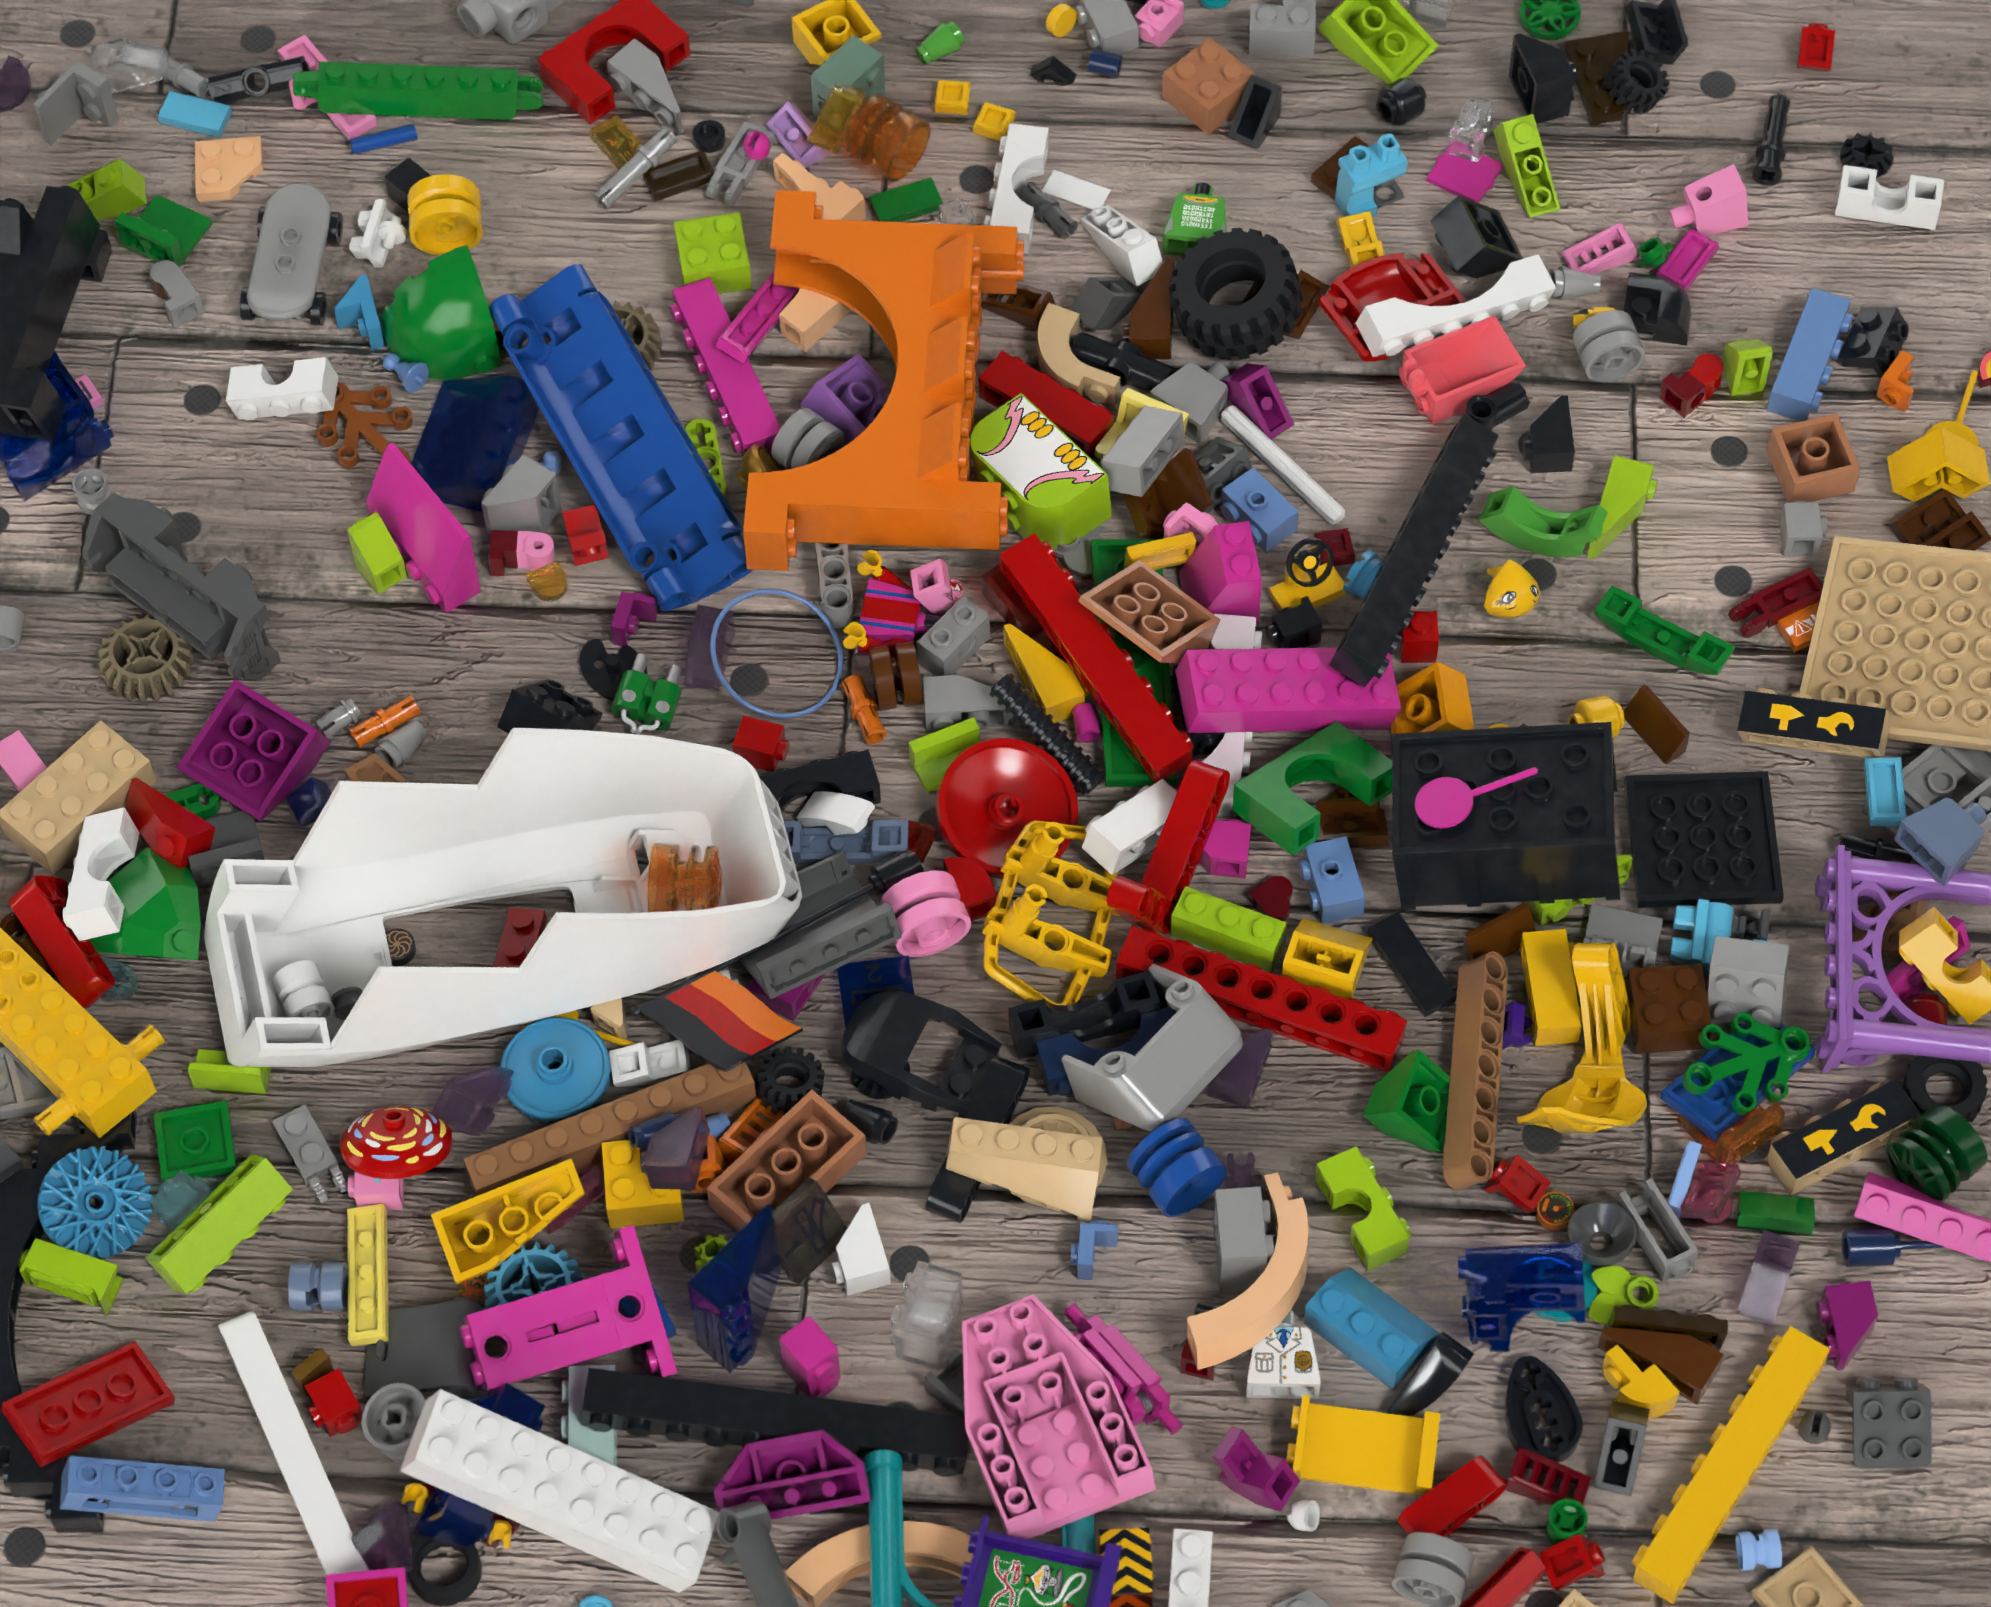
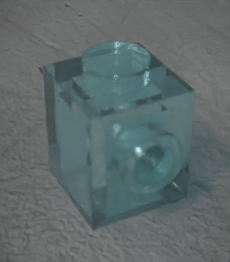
M181 1170L174 1178H168L160 1186L158 1194L150 1203L156 1218L173 1231L209 1196L211 1189L200 1177L195 1175L191 1178Z

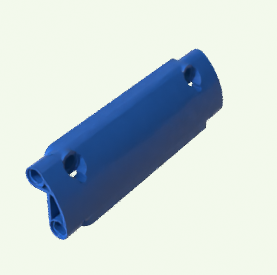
M574 264L568 266L523 300L513 294H506L495 299L490 304L489 311L501 334L504 336L503 343L508 354L629 564L640 573L661 611H670L700 601L727 588L752 572L753 570H747L744 540L740 536L742 527L614 308L600 291H597L583 265ZM543 336L546 338L551 337L552 342L547 344ZM528 338L526 346L522 348L523 342ZM668 552L676 553L677 559L673 561ZM654 554L652 563L646 566L647 559Z

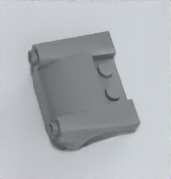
M1932 745L1902 769L1907 817L1944 798L1954 800L1962 809L1975 802L1982 806L1987 815V819L1980 824L1985 832L1984 835L1991 831V752ZM1867 798L1862 811L1866 816H1868ZM1880 826L1895 839L1899 826ZM1966 862V863L1961 867V869H1964V868L1966 867V865H1967L1968 862Z

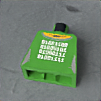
M1197 183L1193 187L1192 194L1180 193L1176 196L1163 233L1164 255L1181 256L1189 247L1193 249L1196 246L1195 242L1204 236L1208 239L1214 236L1213 232L1223 230L1224 233L1227 232L1225 200L1222 197L1212 196L1213 188L1209 184Z

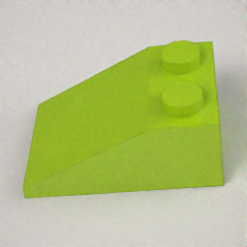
M1343 0L1317 26L1338 51L1387 84L1399 78L1408 77L1439 46L1397 0Z

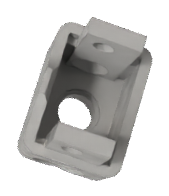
M466 0L457 6V12L466 29L475 37L481 38L494 29L507 42L517 44L549 23L548 13L566 0Z

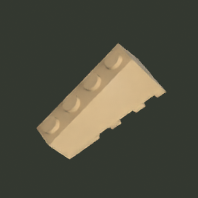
M954 1117L949 1137L946 1169L990 1186L992 1184L1011 1190L1010 1194L1021 1198L1025 1196L1045 1203L1046 1207L1058 1212L1064 1210L1077 1215V1219L1089 1223L1092 1217L1099 1174L1102 1137Z

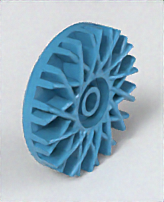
M550 1017L530 1023L513 1036L506 1046L501 1059L500 1076L508 1101H511L514 1109L518 1108L521 1111L523 1117L529 1116L532 1122H535V1119H540L544 1125H549L550 1121L557 1123L558 1121L583 1113L588 1109H593V1105L600 1106V1098L603 1093L607 1094V1086L611 1084L610 1058L603 1040L591 1027L571 1018Z
M95 1146L83 1150L79 1148L57 1161L45 1175L39 1189L37 1201L41 1225L55 1245L98 1259L114 1257L127 1250L138 1240L150 1221L149 1215L152 1213L150 1201L153 1199V1195L149 1194L150 1184L147 1185L144 1180V1171L139 1172V1165L137 1163L133 1165L127 1160L129 1156L126 1154L123 1156L119 1155L118 1150L113 1152L105 1150V1146H101L99 1149L95 1148ZM91 1197L100 1203V1209L91 1208L89 1205Z

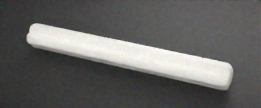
M1230 405L1221 413V421L1330 524L1336 525L1339 521L1343 520L1345 509L1236 406Z

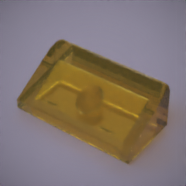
M834 84L807 142L838 154L865 99V90Z

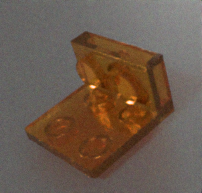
M1777 1102L1766 1109L1758 1105L1735 1127L1727 1129L1718 1138L1716 1143L1680 1114L1677 1116V1121L1697 1143L1702 1144L1701 1148L1725 1172L1779 1134L1786 1112Z

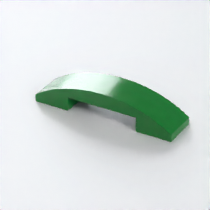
M1613 585L1595 608L1594 614L1630 643L1661 660L1690 671L1718 675L1735 651V646L1705 631L1699 637L1643 609V600Z

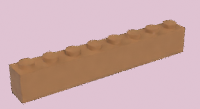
M746 1062L728 1072L719 1070L710 1064L701 1066L464 1158L463 1161L468 1180L476 1197L569 1159L573 1160L576 1171H580L603 1162L602 1142L629 1140L628 1130L630 1126H635L669 1111L673 1114H681L686 1124L720 1112L726 1114L751 1104L756 1098L755 1082Z

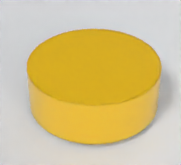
M1066 3L1055 6L1046 19V29L1056 37L1065 36L1076 23V10Z

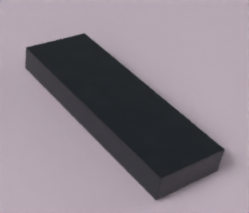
M1399 912L1368 927L1367 935L1373 938L1372 942L1424 1017L1456 1001V993Z

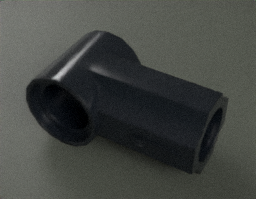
M1510 382L1487 396H1473L1468 400L1465 414L1492 431L1495 426L1528 409L1530 401L1527 398L1526 390L1519 383Z

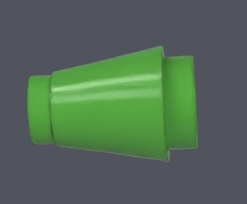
M950 20L946 24L942 22L915 51L920 60L927 65L960 50V45L965 43V38L953 21Z

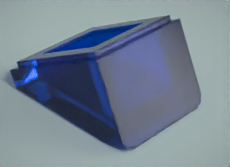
M311 777L286 798L300 826L304 827L317 820L332 792L327 783Z

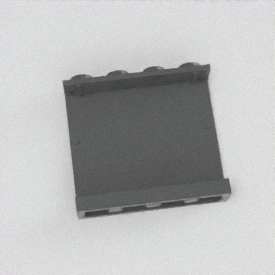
M844 851L797 872L802 898L799 908L783 929L862 888L852 875ZM866 893L740 961L768 997L773 999L902 938L893 908L887 902L878 906Z

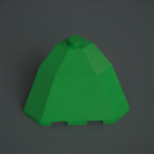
M145 847L121 871H117L107 880L111 883L124 905L120 932L89 940L96 951L102 953L198 960L201 919L198 890L188 866L181 869L177 868L154 853L151 848Z

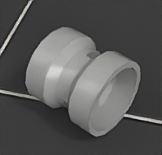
M85 468L80 470L72 480L77 503L85 514L92 515L93 511L111 495L106 476L99 469Z

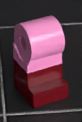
M491 530L489 548L491 576H504L505 568H529L533 572L542 573L554 566V543L552 538L546 533Z

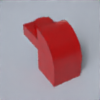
M594 504L562 512L575 566L608 559L607 542L604 530H602L597 506Z
M950 857L943 859L944 871L953 875L961 896L960 901L964 903L970 921L986 917L992 907L995 906L997 900V893L986 870L977 862L967 858Z

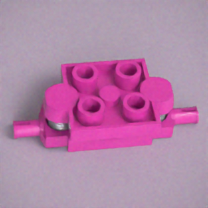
M1076 1303L1070 1305L1063 1314L1077 1328V1333L1072 1332L1071 1334L1110 1373L1133 1426L1140 1424L1142 1420L1148 1425L1158 1419L1171 1435L1176 1434L1184 1424L1169 1409L1170 1396L1159 1384L1161 1377L1113 1324L1107 1326L1097 1314L1088 1319L1077 1307Z

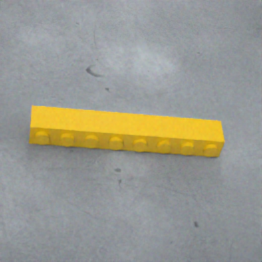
M1792 1326L1788 1328L1783 1337L1778 1334L1775 1336L1766 1352L1770 1356L1765 1366L1758 1364L1748 1379L1747 1384L1751 1385V1388L1746 1396L1739 1393L1728 1411L1729 1414L1733 1415L1726 1426L1720 1423L1709 1441L1714 1446L1707 1456L1701 1453L1693 1464L1690 1473L1694 1477L1688 1486L1681 1483L1671 1500L1675 1507L1669 1516L1662 1513L1651 1531L1655 1538L1650 1546L1642 1544L1632 1561V1564L1636 1566L1633 1581L1674 1604L1825 1366L1830 1348Z

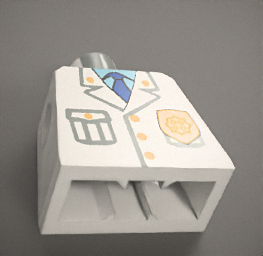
M1290 1311L1279 1326L1266 1338L1253 1346L1247 1378L1246 1398L1302 1399V1395H1309L1310 1399H1319L1320 1374L1311 1330L1307 1327H1294L1293 1311Z

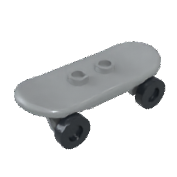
M303 182L290 183L274 192L265 207H260L257 217L258 244L248 287H243L240 297V316L242 320L253 321L256 315L270 320H287L291 318L303 320L304 313L310 311L311 325H324L327 311L325 292H316L326 241L328 245H340L343 232V218L341 212L331 211L327 197L315 186Z

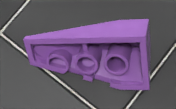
M858 353L817 381L800 405L803 408H810L823 417L825 421L840 429L845 435L844 444L847 445L859 436L877 417L888 399L884 392L887 387L880 375Z

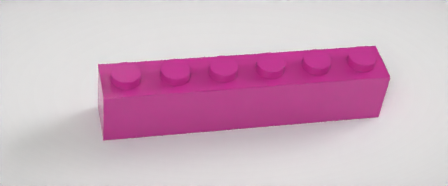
M709 277L673 289L674 304L669 305L675 324L681 323L684 329L681 330V335L686 348H692L695 353L693 361L698 374H705L707 379L705 382L706 391L711 401L717 400L719 405L717 413L722 426H729L731 434H729V439L734 452H741L742 456H744L752 445L758 444L764 446L771 453L773 442L781 427L749 359L743 364L715 347L719 337L728 328L731 321L711 278Z

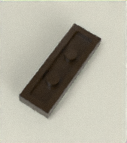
M1635 1305L1615 1306L1607 1323V1327L1691 1335L1698 1340L1704 1339L1713 1343L1719 1351L1728 1334V1320L1716 1319V1317L1709 1314L1692 1316L1679 1314L1674 1310H1644Z

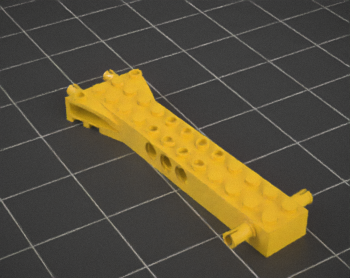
M0 928V1042L58 1098L33 1119L38 1127L47 1136H50L54 1130L74 1115L98 1138H101L157 1092L148 1070L140 1061L157 1047L164 1044L165 1040L158 1030H154V1026L149 1024L145 1030L126 1045L124 1043L120 1044Z

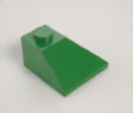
M1419 1049L1413 1050L1375 1084L1363 1116L1387 1136L1433 1152H1441L1446 1135L1450 1076Z

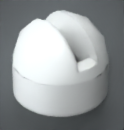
M1299 1500L1290 1505L1289 1510L1292 1511V1515L1287 1516L1290 1525L1300 1531H1315L1320 1521V1509L1317 1502L1313 1500Z

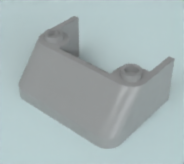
M1155 964L1149 967V971L1162 1009L1170 1007L1177 1012L1135 1056L1122 1051L1107 1053L1094 1066L1069 1055H1065L1061 1059L1077 1101L1151 1132L1165 1123L1175 1120L1243 1046L1239 1027L1197 981Z

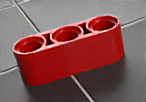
M1479 1455L1408 1506L1399 1515L1397 1522L1408 1535L1423 1532L1447 1537L1498 1499L1507 1489L1508 1484L1483 1455Z

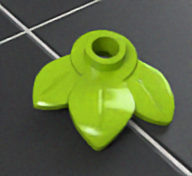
M1614 1265L1599 1268L1591 1274L1594 1283L1601 1290V1293L1593 1300L1588 1311V1317L1597 1323L1607 1324L1615 1306L1635 1305L1644 1310H1651L1658 1302V1286L1653 1279L1646 1275L1632 1276L1625 1268ZM1638 1287L1644 1290L1645 1299L1643 1301H1638L1634 1298L1633 1291L1635 1288Z

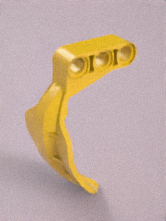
M1576 943L1573 949L1572 963L1581 1002L1585 1052L1580 1064H1577L1575 1067L1573 1078L1544 1093L1535 1110L1524 1116L1516 1117L1517 1124L1548 1127L1560 1133L1590 1134L1614 1126L1634 1124L1642 1117L1647 1107V1100L1643 1091L1631 1084L1625 1076L1621 1049L1626 1035L1630 1032L1631 1009L1615 943Z

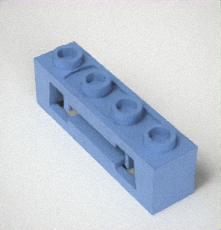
M69 1456L62 1471L60 1509L215 1522L223 1507L225 1469ZM89 1498H97L98 1502L87 1500ZM105 1499H109L108 1503H102V1502H103ZM184 1506L197 1507V1510L183 1508Z

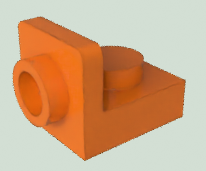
M1904 350L1900 352L1881 377L1876 397L1883 400L1888 406L1896 407L1906 412L1914 390L1908 386L1914 375V372L1910 370L1914 356Z

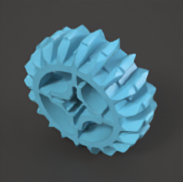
M535 1241L531 1250H526V1246L522 1245L519 1248V1253L511 1254L506 1259V1262L503 1261L495 1268L496 1271H489L486 1278L489 1284L484 1285L483 1288L484 1295L487 1297L485 1301L486 1309L534 1295L531 1291V1281L534 1282L535 1289H538L539 1294L585 1280L584 1274L578 1271L579 1266L575 1259L568 1260V1252L565 1249L556 1253L555 1246L550 1243L545 1250H541L540 1243ZM536 1270H545V1271H549V1272H551V1273H549V1274H542V1273H539V1272L536 1271ZM523 1274L519 1282L510 1285L516 1277Z

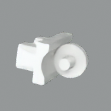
M378 199L375 200L372 210L360 211L358 226L364 233V236L352 237L349 249L356 259H369L375 268L384 267L389 249H392L394 244H400L406 240L407 230L401 225V219L387 210L386 201Z

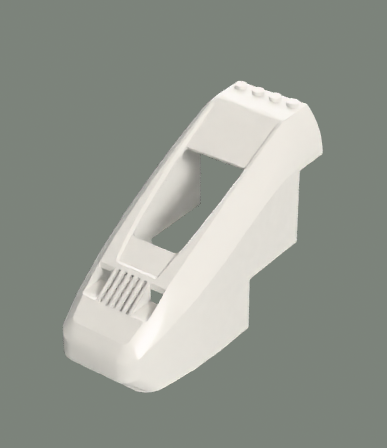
M512 728L478 784L339 781L294 860L223 859L210 895L205 921L204 940L228 1063L238 1067H317L371 1059L480 1035L638 994L696 974L731 960L774 939L799 908L802 892L778 802L769 788L759 778L753 766L740 755L718 747L650 735L589 730ZM647 852L649 865L640 875L636 855ZM564 889L569 890L573 895L576 913L556 912L520 967H393L384 928V921L386 919L538 892ZM302 960L314 961L323 978V987L329 993L330 998L337 991L347 987H358L363 992L346 1020L338 1019L335 1011L327 1020L325 1017H286L283 1002L279 1000L273 985L275 973L293 962Z

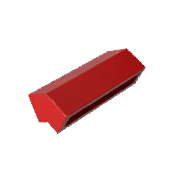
M1519 1547L1459 1607H1513L1544 1576L1546 1567L1533 1549Z

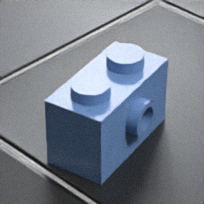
M1251 468L1222 489L1221 511L1224 517L1232 523L1249 521L1254 545L1258 544L1266 553L1297 531L1299 511L1254 468Z
M1347 836L1312 843L1304 848V857L1302 860H1299V870L1302 880L1309 881L1311 890L1308 891L1309 904L1312 912L1318 911L1321 923L1324 924L1364 915L1365 895Z

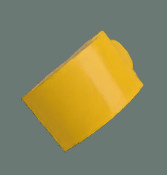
M1618 1345L1606 1352L1602 1366L1603 1374L1614 1388H1620L1617 1402L1650 1409L1648 1418L1662 1416L1676 1406L1679 1391L1655 1364L1642 1372Z

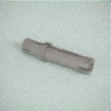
M663 126L645 145L641 144L636 149L637 153L604 186L593 194L599 203H604L603 207L609 210L611 205L650 167L655 168L659 164L658 159L679 141L673 132H668L669 128Z

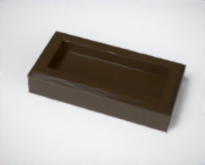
M704 150L662 163L655 168L651 167L642 176L654 202L709 184L715 172Z

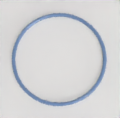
M780 589L753 590L738 596L727 604L713 626L710 652L715 672L728 693L746 708L772 718L788 719L801 717L823 706L837 689L843 669L841 643L836 630L826 615L807 599ZM778 594L796 599L818 614L833 636L838 655L835 680L823 699L812 707L799 712L774 713L753 706L742 699L730 687L718 665L716 635L722 619L734 605L751 596Z

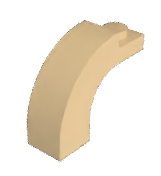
M1048 303L1038 326V363L1041 372L1049 374L1062 386L1078 391L1082 397L1084 395L1094 402L1106 403L1115 407L1120 397V377L1082 363L1071 351L1073 342L1078 333H1080V314Z

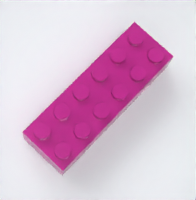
M1337 648L1186 650L1175 670L1187 733L1319 731L1336 721L1349 730L1389 729L1401 710L1391 656L1388 653L1385 657L1390 663L1381 678L1378 679L1374 676L1366 687H1363L1329 666Z

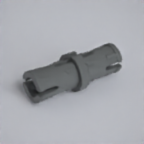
M1034 182L1027 183L1030 191L1025 185L1021 188L1018 197L1026 204L1034 207L1039 221L1042 223L1047 222L1063 239L1069 238L1066 230L1071 235L1075 233L1078 223L1060 208V203L1055 198H1049Z

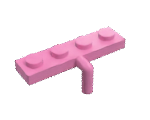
M306 35L277 50L281 61L304 56L309 64L310 71L319 70V61L328 62ZM293 78L289 81L292 102L296 109L302 110L314 102L318 103L317 99L294 96ZM326 113L349 141L351 138L358 137L377 126L374 115Z

